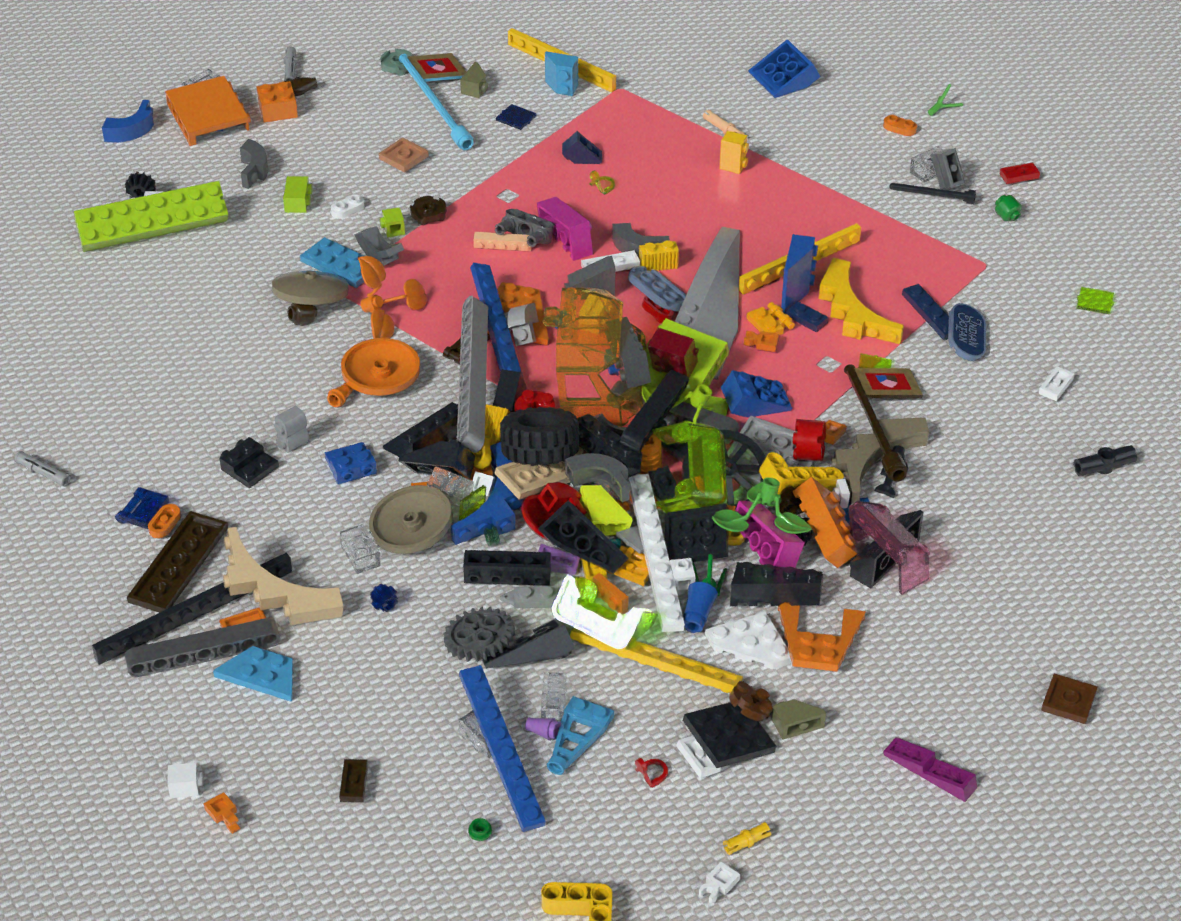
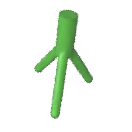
M948 84L942 96L938 97L937 103L928 110L930 116H933L940 108L963 106V103H942L951 84Z

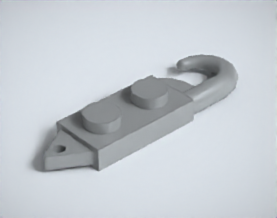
M580 585L572 586L573 589L581 592V595L577 597H566L564 590L557 586L514 587V590L501 595L500 600L513 605L514 609L558 608V606L579 605L586 600L588 593Z

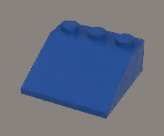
M788 39L748 70L774 98L807 88L821 77L814 64Z
M792 235L784 268L781 304L784 314L787 309L809 293L810 286H814L815 275L812 274V271L816 269L817 260H813V257L817 256L818 245H815V237Z

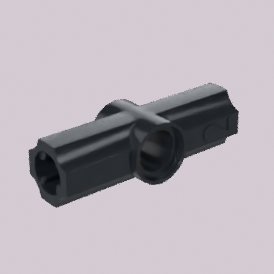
M1132 445L1117 449L1102 447L1098 450L1097 454L1075 459L1073 464L1075 472L1078 476H1085L1096 472L1109 474L1113 471L1114 467L1136 462V449Z

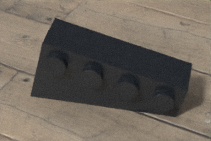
M737 562L731 583L730 607H736L738 603H748V606H757L758 602H769L771 606H779L784 602H789L791 606L820 605L823 572L814 569L803 570L795 569L794 567H777L771 564L759 565L752 564L751 562Z

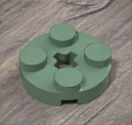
M395 49V52L391 53L390 50L384 52L380 58L382 71L396 73L398 76L405 75L408 70L403 63L399 62V56L406 54L410 57L412 53L404 49Z

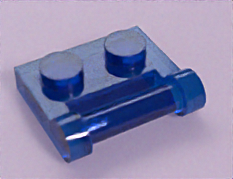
M138 487L124 509L118 511L115 515V519L121 524L129 523L148 529V523L162 506L169 503V497Z

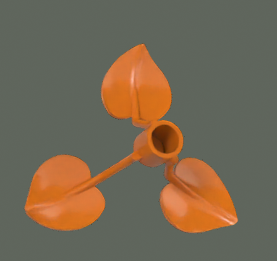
M361 256L358 260L363 280L368 287L374 289L371 293L367 294L368 297L361 300V308L365 313H372L371 327L373 338H391L394 334V323L391 316L385 314V311L380 309L383 303L406 298L410 309L419 310L427 302L425 290L419 281L409 279L404 284L405 295L383 300L381 296L374 294L382 287L381 281H384L386 278L385 268L378 259L371 256Z

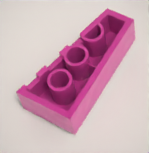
M557 197L537 202L538 216L554 224V238L557 242L562 241L564 244L563 249L566 252H571L570 257L573 261L593 255L590 233L592 226L589 220Z
M739 501L735 511L741 514V516H745L753 502ZM757 504L749 518L745 520L749 524L748 529L741 531V534L744 538L749 539L750 548L759 555L761 565L771 564L777 567L796 568L805 542L796 534L786 533L776 527L774 521L777 517L762 504Z

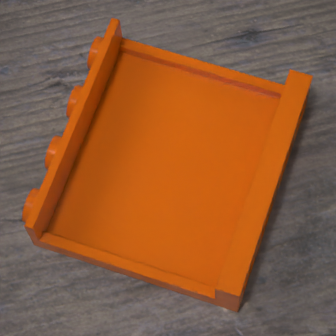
M225 76L165 91L167 105L189 146L197 145L196 136L243 124L246 130H249V123H251L250 115L248 112H245L243 103L239 102L237 92H233L232 84L230 81H227Z

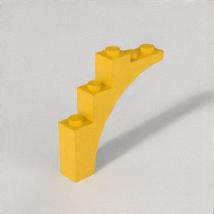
M833 258L820 283L819 299L832 302L830 317L844 320L842 335L859 340L864 335L900 344L904 325L885 319L865 307L857 299L849 283L851 262Z

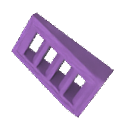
M540 544L538 552H551L552 572L576 574L580 557Z

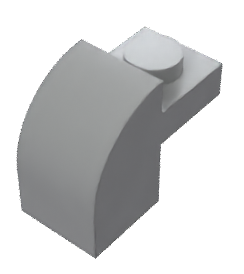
M535 303L513 307L508 312V328L512 327L516 346L536 342L532 323L539 322Z

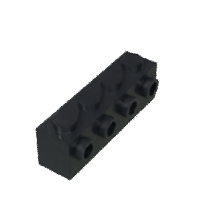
M587 414L577 418L579 421V445L588 453L607 455L617 459L627 467L628 478L640 473L641 451L638 453L620 445L621 436L592 415Z
M465 550L463 562L464 583L550 586L551 552Z

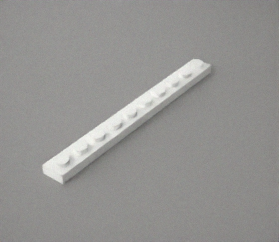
M636 474L628 478L632 488L630 494L662 632L684 631L685 624L649 474Z

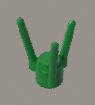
M709 554L707 578H704L702 582L712 585L717 590L718 596H720V589L724 582L727 568L723 569L717 584L712 578L713 555ZM692 562L695 582H700L695 564Z

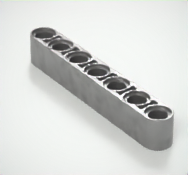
M617 381L606 396L607 401L611 405L635 414L646 403L642 396L641 387L637 386L628 389L626 383ZM682 402L672 408L664 420L667 422V425L680 429L683 421L693 422L697 408L692 406V404ZM704 408L701 409L697 418V423L706 425L709 431L732 430L738 432L740 428L735 419ZM724 439L725 444H729L732 441L729 439Z
M264 618L134 647L126 651L125 660L129 675L132 677H142L239 655L252 646L261 649L274 647L279 644L281 638L276 621L272 618Z

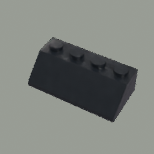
M451 402L384 444L383 449L400 457L440 441L448 442L450 439L457 436L458 404Z
M918 510L902 514L895 521H891L882 533L877 534L871 544H867L858 556L852 558L850 562V577L871 589L919 542L924 512Z

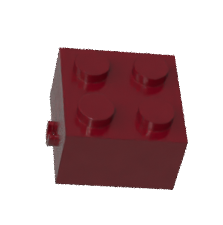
M659 327L657 328L648 344L652 368L658 372L666 373L672 369L690 377L698 363L697 355L699 349L695 347L694 339Z

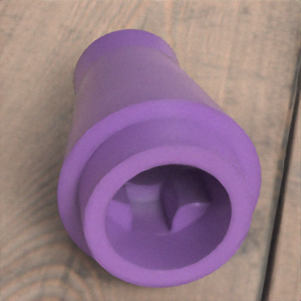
M529 717L526 721L525 729L550 741L557 739L561 723L555 718Z

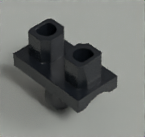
M668 465L663 468L659 467L657 471H648L660 501L663 500L664 504L676 501L675 496L680 495V491Z

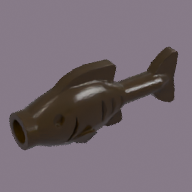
M295 77V79L290 81L295 96L303 95L317 87L316 77Z

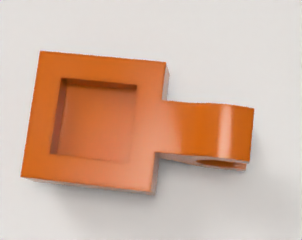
M224 792L203 803L206 812L216 824L224 821L232 834L240 830L239 825L236 823L239 821L235 815L237 813L236 806Z

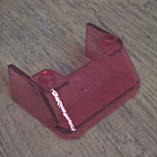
M856 501L849 506L851 536L855 539L856 543L870 536L898 564L899 593L901 595L929 580L930 551L925 544H921L890 513L887 506H883L880 503Z

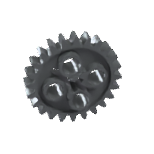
M482 606L479 611H476L474 608L471 609V613L463 611L464 616L462 617L456 615V621L450 620V626H446V632H443L445 647H447L448 653H452V657L458 655L459 660L466 657L467 662L475 658V661L478 662L480 657L487 660L488 655L496 657L495 652L503 653L502 647L509 648V642L514 641L515 627L511 616L507 615L506 611L500 613L499 608L492 611V607L484 610Z

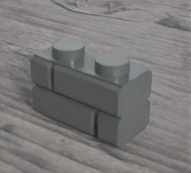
M956 148L943 149L931 154L940 189L953 188L965 183Z

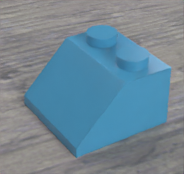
M546 51L545 82L556 94L574 95L578 87V57Z

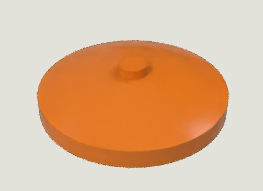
M390 338L369 339L352 346L344 354L341 361V373L347 385L358 392L376 396L390 395L407 389L417 380L420 374V359L417 352L402 341Z

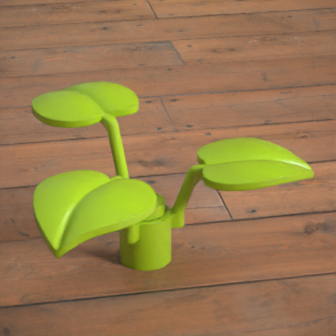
M699 384L694 392L689 391L686 396L678 400L672 407L674 408L690 398L692 406L697 408L693 422L683 421L680 425V433L692 443L701 435L710 432L706 425L697 423V418L702 408L724 416L727 415L728 404L726 399L711 396V389L704 384ZM642 385L641 391L645 402L657 386ZM709 442L703 444V446L706 447Z

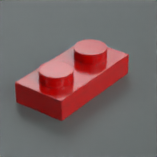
M1033 162L1000 168L999 172L1006 184L1029 181L1040 177V172Z

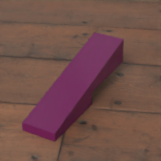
M895 737L883 751L884 756L963 802H966L977 789L976 774L936 759L935 752Z

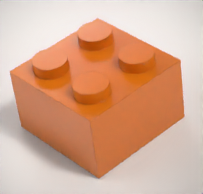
M290 81L256 86L258 104L264 123L298 118L296 99Z

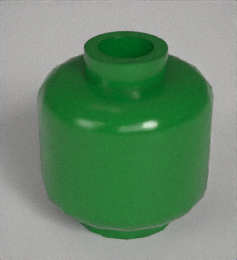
M1002 195L995 202V212L1003 221H1015L1021 216L1022 205L1014 196Z

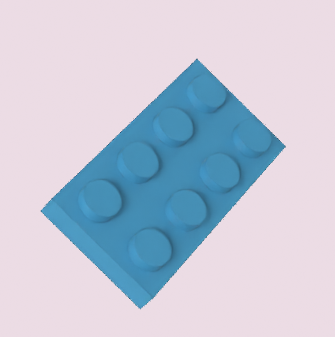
M324 237L300 255L301 262L319 271L338 275L355 288L364 283L358 260L359 257L364 255Z

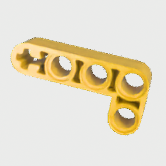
M769 452L759 468V473L763 479L770 477L780 482L777 493L779 495L787 486L791 485L795 489L810 477H813L832 492L833 488H836L837 479L844 478L843 473L835 467H788L784 458L775 452Z

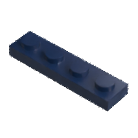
M919 284L904 288L902 291L904 298L943 340H947L949 316Z

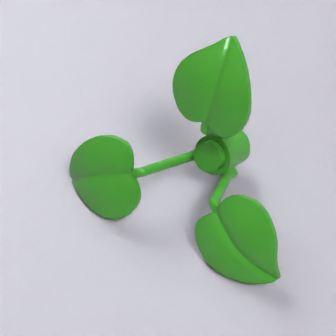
M770 477L764 478L763 482L748 490L747 498L753 504L745 516H741L738 512L728 509L720 510L712 516L713 521L721 528L732 532H741L748 529L749 524L745 520L749 518L755 506L762 504L775 506L777 518H775L774 524L780 530L791 534L805 533L812 530V527L799 516L789 512L780 513L779 504L781 503V498L777 494L780 482Z

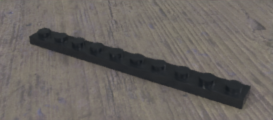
M287 552L260 564L261 567L278 578L292 573L291 557ZM224 582L93 644L92 649L95 661L98 665L110 661L131 648L149 642L249 593L230 596L229 588L224 587Z

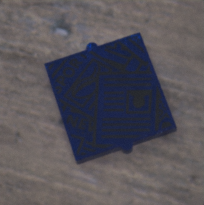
M511 104L505 110H502V113L496 117V121L522 130L536 117V113Z

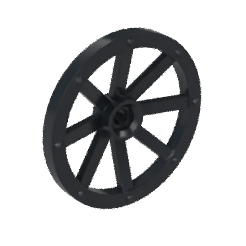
M732 430L710 431L698 437L688 448L682 464L683 481L691 497L700 505L704 504L706 506L715 505L716 502L708 498L720 482L725 481L727 504L737 507V504H734L732 479L748 492L752 486L737 472H759V468L766 457L761 448L751 438L742 433ZM717 439L722 460L700 447L709 441ZM724 439L734 440L742 444L731 459L728 458ZM749 449L759 465H737L736 462ZM694 453L716 465V467L690 470ZM724 467H729L730 471H727ZM716 474L717 477L704 494H701L692 478ZM760 475V483H761V482H763V478H762V476Z

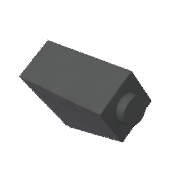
M607 256L567 275V283H564L565 294H569L570 302L583 300L587 292L604 295L607 298L615 297V264L612 256Z

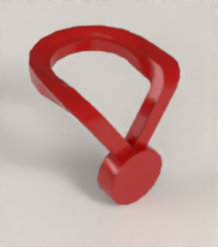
M642 758L635 760L637 767L635 770L643 774L646 783L653 788L667 778L668 767L662 760L650 759L645 762ZM658 764L663 768V773L659 777L650 780L647 774V766Z

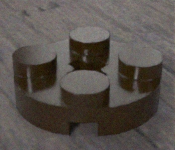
M423 196L414 200V205H410L411 217L419 225L442 221L446 218V203L442 198L437 200L433 196Z

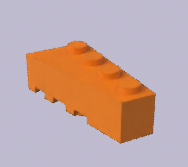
M810 477L792 491L794 496L802 501L799 506L802 512H805L810 520L807 522L816 534L815 539L826 560L839 568L858 554L855 548L856 541L850 534L849 530H851V527L845 520L844 516L846 514L839 504L840 498L836 492L829 491L813 477Z

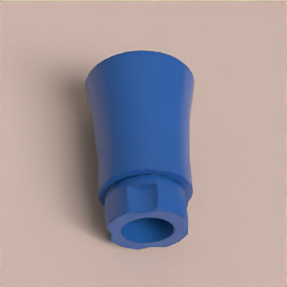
M694 582L688 587V598L683 620L685 629L691 633L703 630L712 605L718 596L717 590L708 583Z

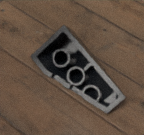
M569 500L538 528V531L553 545L613 574L629 559Z
M557 617L533 629L534 634L532 636L518 638L513 647H503V653L495 652L496 657L489 655L487 660L483 659L482 662L486 668L558 657L565 658L572 654V650L576 648L565 625Z

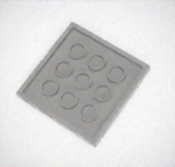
M754 416L749 417L740 433L751 438L761 448L765 457L769 452L778 453L784 458L788 467H813L816 461L793 460V451L796 445H793L792 441L793 433L796 431ZM733 442L727 452L728 458L731 459L742 446L741 443ZM749 449L736 462L737 465H759ZM724 467L727 471H730L729 467ZM737 472L752 485L760 483L759 472Z

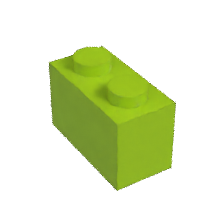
M287 176L283 196L285 213L307 212V206L311 205V196L309 194H312L313 191L312 184H309L308 176Z

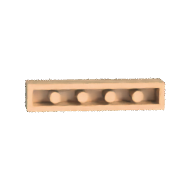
M475 232L473 239L474 248L531 251L532 247L527 244V237L529 235L504 233L503 235H498L496 233Z

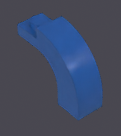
M142 100L138 111L132 116L126 118L106 117L102 126L104 142H127L148 133L154 126L153 107L150 106V100Z

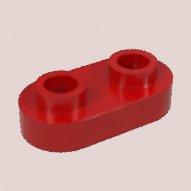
M647 296L644 297L642 307L656 318L659 323H663L665 319L672 320L674 314L672 310L662 308Z

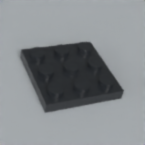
M727 503L665 513L664 540L669 561L691 558L692 562L708 560L709 554L713 555V559L728 557V530L721 528L712 519L716 512L728 509Z
M731 702L686 713L682 720L716 768L775 753L777 747L759 721L744 716L740 713L742 708L738 705L734 707Z

